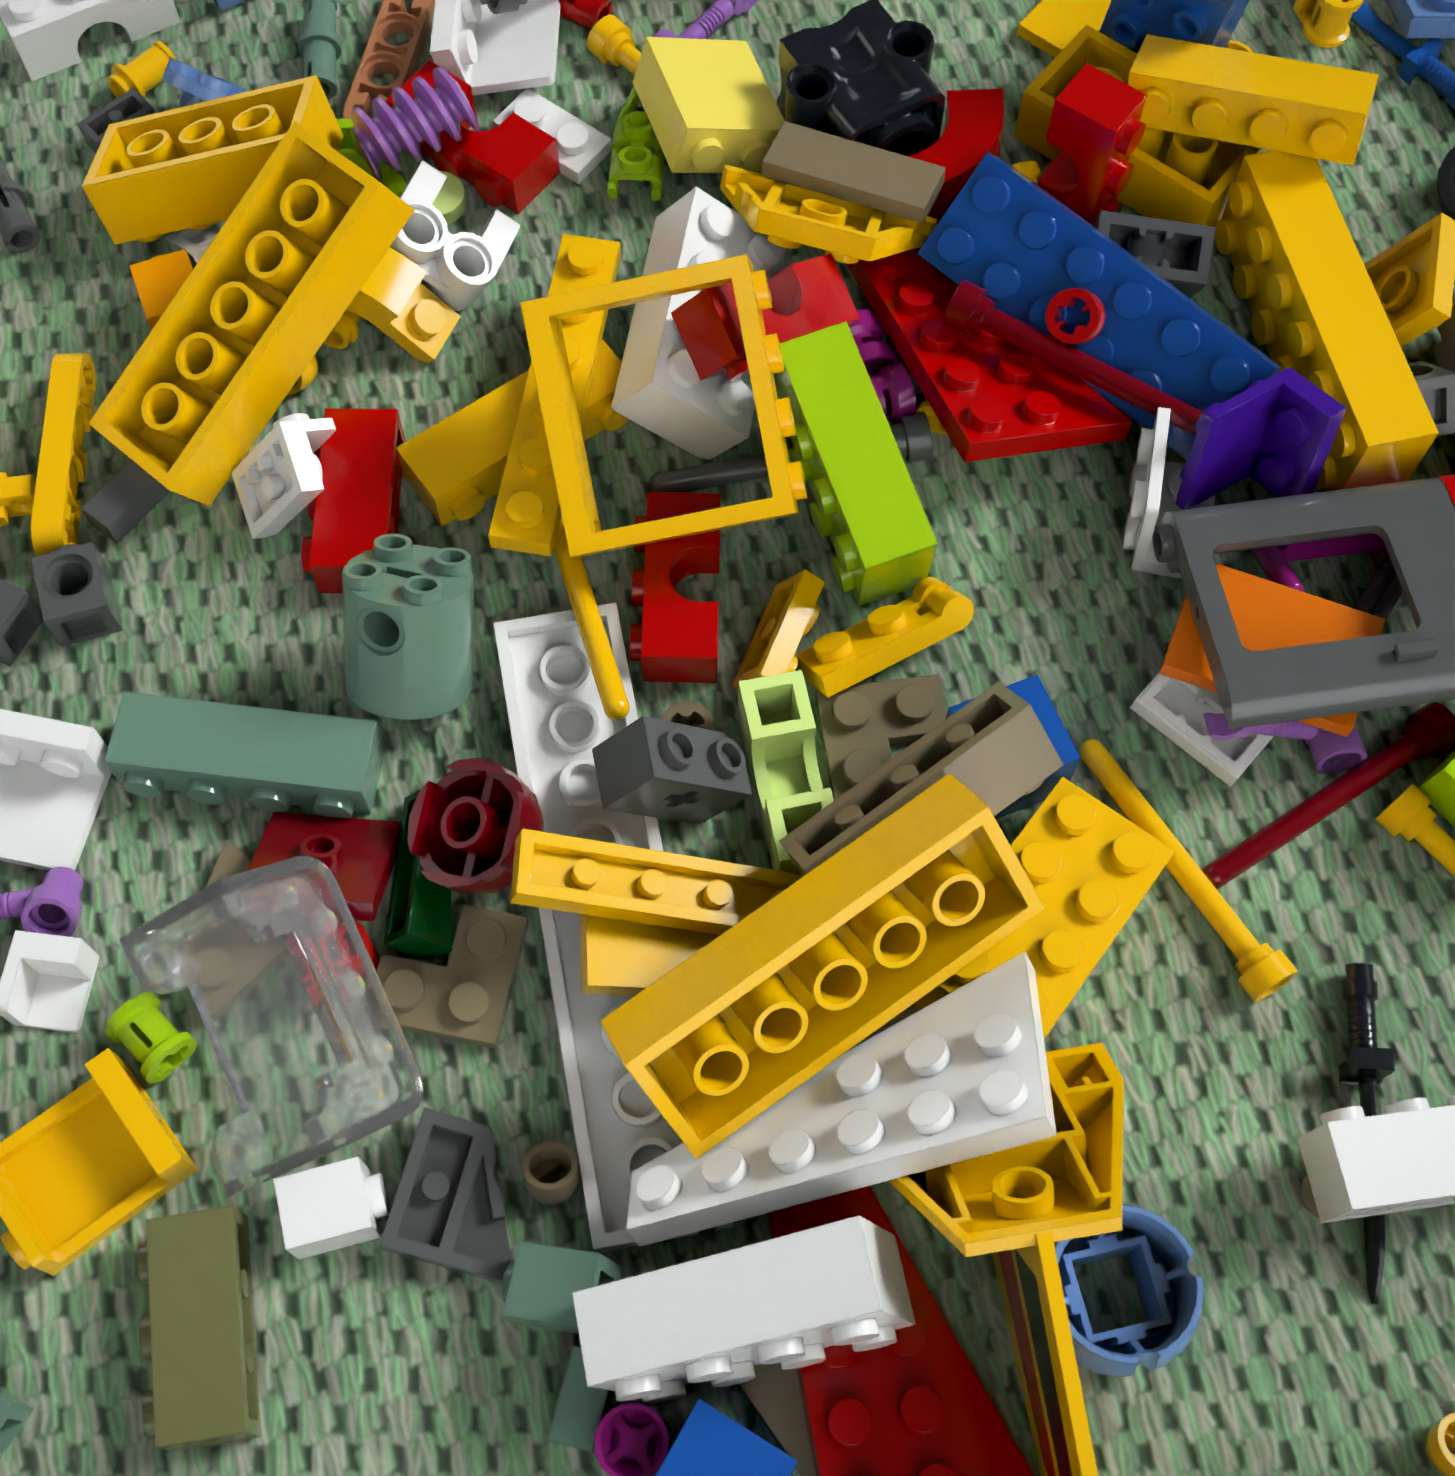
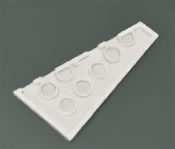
M1026 952L1019 954L848 1050L697 1160L685 1144L682 1143L632 1171L627 1232L637 1245L641 1247L1057 1136L1035 969Z

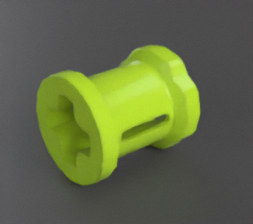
M144 992L126 1001L112 1014L107 1021L104 1034L111 1042L122 1043L142 1065L140 1075L149 1084L163 1081L185 1062L196 1050L197 1041L188 1032L179 1033L159 1011L161 1001L152 992Z

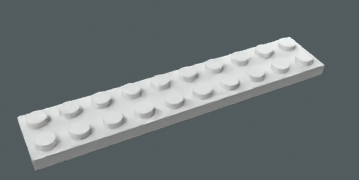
M616 602L597 606L630 705L628 715L619 721L609 719L604 712L573 610L493 623L517 775L537 797L544 820V832L663 851L657 818L604 810L601 803L592 749L638 719ZM539 908L593 1251L604 1253L638 1246L626 1230L632 1171L683 1142L624 1066L600 1023V1020L634 996L581 993L579 914ZM734 1222L720 1225L715 1231L734 1227ZM690 1233V1234L682 1235V1236L675 1237V1238H671V1239H676V1238H681V1237H686V1236H691V1235H696V1234H695V1233Z

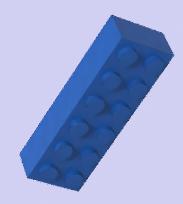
M988 152L917 253L956 284L960 285L963 280H968L988 291L987 297L995 301L994 308L1050 336L1052 334L1048 331L1045 321L1046 308L1057 293L1068 288H1079L1096 294L1102 301L1106 312L1105 324L1100 334L1092 341L1084 344H1066L1202 412L1212 404L1217 402L1223 403L1244 392L1254 382L1266 380L1283 369L1007 161ZM1078 299L1074 308H1063L1061 321L1069 322V325L1065 327L1067 332L1073 334L1077 326L1088 325L1091 313L1082 311V308L1087 305L1085 301ZM1084 381L1141 426L1153 429L1156 416ZM1169 423L1167 446L1188 460L1196 436Z

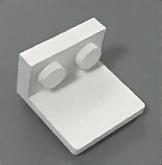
M435 0L430 54L435 64L471 85L472 95L552 85L555 82L561 4L559 0H528L526 4L520 5L519 9L515 12L493 14L487 4L481 5L480 0Z
M1158 407L1153 429L1141 428L1136 462L1134 461L1130 479L1128 497L1132 499L1130 513L1128 512L1126 517L1122 549L1133 550L1131 567L1133 571L1181 578L1180 572L1172 573L1168 569L1166 562L1159 563L1153 549L1152 537L1156 525H1161L1165 512L1182 510L1175 504L1182 482L1180 473L1184 466L1183 463L1165 461L1171 409ZM1215 495L1193 508L1214 506Z
M0 709V861L48 871L55 867H68L76 870L112 773L104 763L108 746L95 728Z

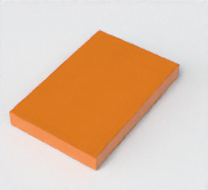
M1215 563L1240 642L1248 650L1262 651L1381 635L1385 622L1384 618ZM1186 594L1159 674L1218 693ZM1358 712L1297 721L1347 737L1354 728Z

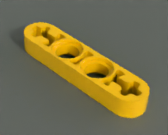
M89 353L55 354L52 359L31 517V538L37 556L51 553L56 548L64 545L78 543L82 500H77L79 482H85L88 449H83L84 433L91 432V425L88 423L93 415L97 381L95 365Z

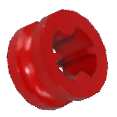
M1068 288L1060 291L1051 299L1046 308L1045 321L1048 331L1055 339L1063 343L1084 344L1092 341L1100 334L1105 324L1106 312L1102 301L1096 294L1079 288ZM1078 299H1081L1087 304L1082 308V311L1091 313L1090 321L1087 326H1077L1074 333L1071 334L1065 330L1069 322L1061 321V313L1064 307L1074 308Z

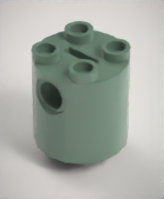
M402 534L378 536L373 541V549L364 551L350 559L342 570L344 672L347 697L362 710L379 717L398 720L426 719L451 712L467 701L473 688L474 576L471 570V555L466 550L456 547L440 549L437 547L415 545L411 538Z

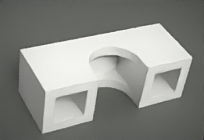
M0 0V19L31 81L82 62L78 53V41L86 29L97 23L115 22L122 25L132 42L180 23L173 0Z

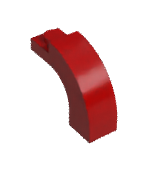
M1003 89L947 90L944 133L929 148L908 156L946 167L945 182L927 216L938 219L937 224L988 152L1000 158L1004 122Z

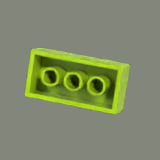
M847 321L780 343L784 372L775 373L778 399L789 397L796 429V435L790 436L794 448L788 450L790 462L801 460L805 476L804 482L809 483L815 502L809 504L814 526L820 538L830 537L837 556L831 558V566L842 593L851 590L857 605L861 606L915 588L919 581L928 577L938 543Z

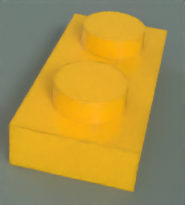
M804 569L775 585L731 688L738 691L739 681L796 671L798 658L794 654L801 638L811 630L819 616L820 607L816 602L825 583L823 580Z

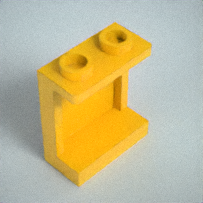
M109 1048L84 1064L93 1078L0 1142V1217L8 1228L7 1231L0 1235V1238L7 1252L24 1270L33 1266L40 1271L54 1276L198 1171V1168L130 1067Z

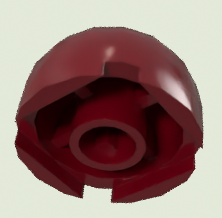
M481 758L456 760L445 767L452 771L444 775L437 784L428 781L419 791L409 815L407 836L411 854L419 855L420 864L425 870L420 871L428 880L463 894L496 893L512 884L515 840L521 829L544 832V820L541 809L533 791L512 771Z

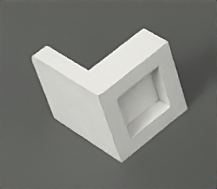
M15 930L0 980V1015L15 1026L71 1033L79 1031L100 956L82 938Z

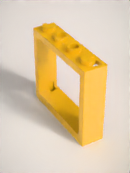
M747 254L520 302L570 557H583L800 514L797 500L807 499L804 482L805 476L801 460L790 462L785 438L796 435L795 422L789 397L778 399L774 380L775 373L784 372L782 352L777 333L766 335L762 310L772 308L771 293L768 288L765 269L754 271L753 263ZM732 283L772 497L601 531L560 319Z

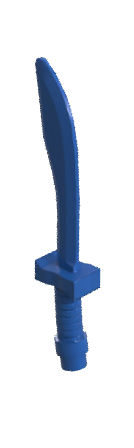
M1364 0L1362 6L1352 13L1350 20L1402 59L1403 62L1398 76L1410 86L1412 80L1420 75V77L1446 97L1449 101V106L1455 111V74L1438 60L1444 42L1439 38H1429L1428 41L1417 48L1384 23Z

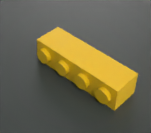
M1146 34L1130 69L1128 85L1147 95L1140 121L1145 123L1148 128L1354 165L1368 121L1379 74Z
M603 339L581 428L584 444L585 440L604 429L615 431L623 427L630 420L611 409L622 361ZM529 370L395 448L404 478L441 527L454 519L464 521L472 518L481 511L487 499L499 493Z

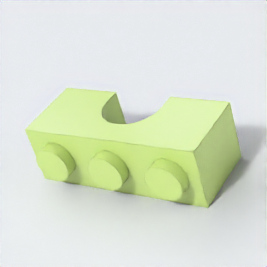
M798 670L739 681L738 717L773 870L801 874L779 841L832 803L834 799L831 788L824 789L821 781L815 747L816 725L803 672Z

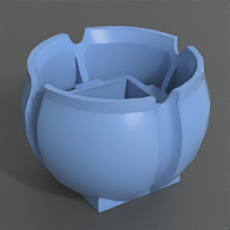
M1123 1204L1122 1231L1054 1242L1077 1365L1097 1374L1113 1377H1130L1135 1374L1138 1364H1142L1146 1369L1153 1371L1165 1366L1183 1352L1194 1336L1202 1315L1203 1281L1202 1277L1194 1276L1190 1273L1188 1266L1195 1254L1191 1246L1174 1226L1161 1216L1141 1207ZM1128 1254L1148 1321L1093 1334L1074 1267Z

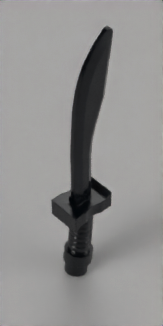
M1350 963L1345 965L1346 980L1342 981L1343 999L1347 1001L1350 1055L1347 1061L1338 1066L1339 1084L1359 1085L1360 1106L1363 1107L1365 1117L1377 1115L1374 1086H1380L1383 1079L1395 1071L1393 1049L1378 1048L1376 1014L1374 1011V1002L1378 1000V982L1374 980L1373 965L1368 963ZM1385 1214L1364 1217L1367 1288L1372 1304H1378L1382 1285L1386 1241Z

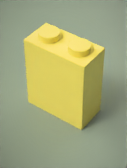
M646 37L633 78V85L671 172L723 173L725 165L757 173L763 171L762 161L785 120L747 41Z

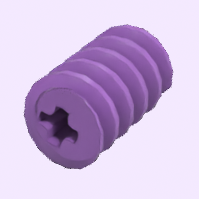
M439 66L432 71L434 89L420 76L412 81L414 98L401 87L394 88L392 90L393 109L380 97L374 98L371 101L373 119L359 107L352 109L353 129L351 131L369 169L378 181H381L379 162L383 160L395 172L402 170L399 152L403 150L416 162L421 161L420 142L423 140L436 152L441 151L440 132L443 130L456 142L461 141L460 122L463 120L476 132H479L478 122L468 99L456 80L444 68Z

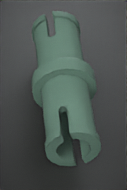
M302 0L304 30L298 37V50L303 57V78L317 75L325 95L326 85H328V94L334 97L337 93L336 59L341 55V38L336 33L337 0H312V6L311 0Z

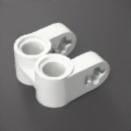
M422 160L399 197L415 211L390 247L426 272L423 278L426 288L454 311H461L471 306L494 278L520 228V224L495 209L479 235L468 232H460L454 235L449 233L447 222L443 215L432 205L447 176Z

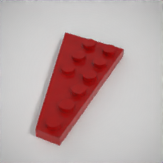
M921 247L870 262L859 259L854 264L845 263L964 463L1126 439L1133 421L1080 378L984 330L980 334L971 330L967 334H963L943 324L946 308L959 285L917 253Z
M870 1186L767 1213L771 1239L859 1215L895 1235L916 1325L896 1329L897 1342L891 1345L858 1352L853 1351L852 1344L834 1345L824 1348L825 1361L796 1368L816 1476H1034Z

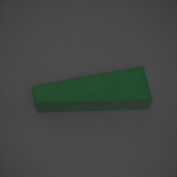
M418 790L404 799L383 945L419 959H435L452 951L451 889L428 880L420 871L425 870L420 864L419 855L416 856L410 852L407 842L409 815L420 791Z

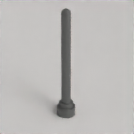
M924 412L900 416L899 423L889 424L902 458H906L907 463L932 459L931 432ZM765 454L659 472L650 478L649 489L651 492L682 493L769 477Z

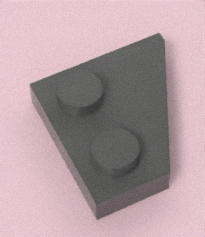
M424 1107L379 1249L502 1284L505 1270L513 1260H511L506 1230V1214L502 1190L498 1181L497 1160L491 1127Z

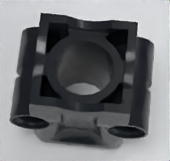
M870 0L851 8L842 19L834 24L819 28H805L781 38L779 41L781 91L777 98V105L784 120L904 156L922 152L940 138L945 106V96L929 77L934 36L929 28L919 22L905 20L896 23L878 0Z

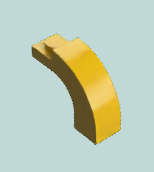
M389 247L347 310L363 317L414 358L428 364L435 360L461 316L420 283L426 274L423 269Z

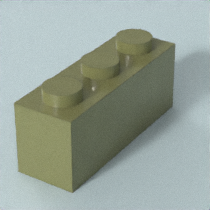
M232 1205L146 1219L147 1241L138 1244L136 1259L140 1282L143 1286L148 1285L149 1314L141 1317L139 1327L141 1351L145 1360H151L152 1390L145 1391L142 1402L143 1424L147 1436H154L155 1448L172 1452L261 1437L248 1216Z

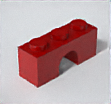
M428 60L401 88L414 98L412 81L420 76L434 89L432 71L439 67V65ZM448 72L463 90L476 117L471 85ZM391 95L386 100V103L393 109L394 106ZM514 112L499 126L486 131L476 132L469 130L471 126L465 120L461 121L462 140L456 142L445 130L441 131L442 150L436 152L425 140L420 142L421 153L432 159L439 171L449 172L474 186L480 197L489 205L499 207L502 204L516 214H519L560 174L556 139Z
M1086 63L1054 101L1046 142L1061 149V152L1037 179L1038 185L1088 223H1091L1101 210L1120 213L1123 204L1117 198L1126 186L1134 169V165L1128 162L1129 156L1139 144L1146 128V124L1141 122L1140 119L1147 95Z
M832 253L791 264L767 280L771 293L772 308L762 310L766 335L777 333L779 343L845 321L850 326L860 319ZM732 283L706 288L671 312L701 381L724 373L729 382L749 375Z
M647 492L646 516H635L634 524L721 508V493ZM720 530L634 546L635 552H645L644 569H633L632 606H643L642 624L630 625V661L641 662L643 682L717 683L718 602L688 600L679 595L674 590V587L680 580L689 575L719 574Z

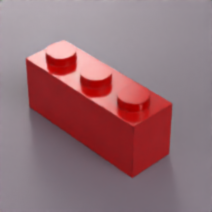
M325 408L324 418H333L336 431L313 453L321 463L324 490L307 505L309 518L313 520L312 536H304L301 546L303 571L312 574L319 593H342V570L348 561L364 551L373 549V541L378 536L398 533L403 473L395 448L405 443V435L397 409Z

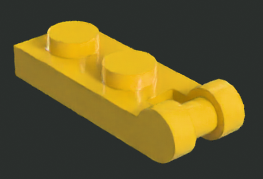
M923 578L915 586L911 597L895 605L879 607L872 611L866 620L842 632L825 634L818 638L812 647L796 654L799 670H802L804 678L829 698L964 629L973 618L974 605L969 598L958 591L951 590L950 586L938 578Z

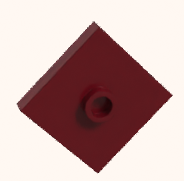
M273 812L237 891L239 911L374 921L396 860L401 822Z

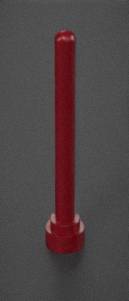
M963 280L957 287L946 308L943 324L963 334H967L970 330L980 334L984 330L1154 416L1157 414L1158 407L1170 408L1169 423L1194 436L1197 435L1195 433V425L1203 413L1202 411L994 308L995 301L987 297L988 291L968 280Z
M1438 702L1426 704L1408 716L1407 725L1402 728V736L1206 865L1202 870L1216 889L1221 888L1416 757L1426 759L1429 756L1434 758L1443 756L1455 748V716Z

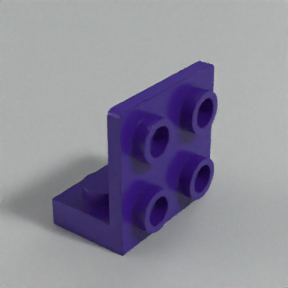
M1291 367L1266 380L1254 382L1244 392L1223 403L1217 402L1212 404L1201 414L1195 425V433L1197 435L1190 457L1180 473L1182 482L1175 504L1182 510L1191 509L1248 476L1277 498L1313 493L1347 408Z

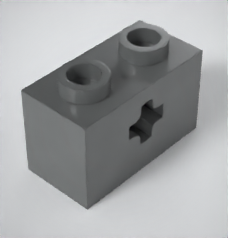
M1102 210L1090 223L1187 297L1192 298L1208 285L1216 227Z
M642 716L592 749L601 803L604 810L695 824L706 822L752 795L745 755L742 750L740 736Z

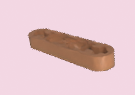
M383 0L344 105V118L352 120L351 111L356 107H359L370 116L372 110L371 101L374 98L380 97L386 102L392 95V90L396 87H401L415 73L433 23L435 0H413L411 5L412 14L407 13L405 1L409 0ZM398 33L412 36L408 43L400 46L391 45L386 42L389 37ZM391 73L398 76L394 83L387 86H378L371 83L373 78L379 74Z

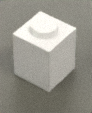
M359 1157L273 1179L285 1250L297 1259H303L382 1237L379 1218L390 1214L385 1182L381 1173L370 1176L369 1168Z

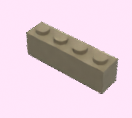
M998 681L779 842L802 876H805L949 773L989 807L993 816H995L1021 796L1027 795L1039 788L1044 779L1064 766L1031 705Z

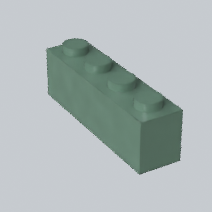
M123 692L104 763L124 790L142 797L156 798L161 796L163 790L186 792L185 794L188 798L208 805L224 804L226 797L248 799L252 806L268 812H286L290 804L313 807V811L320 816L350 819L353 812L372 813L386 742L378 722L374 720Z

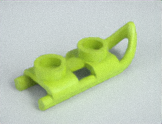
M635 87L631 90L614 126L607 194L609 199L618 200L619 180L651 181V200L659 201L662 194L665 156L646 112H633L640 101ZM647 146L654 147V155H652Z

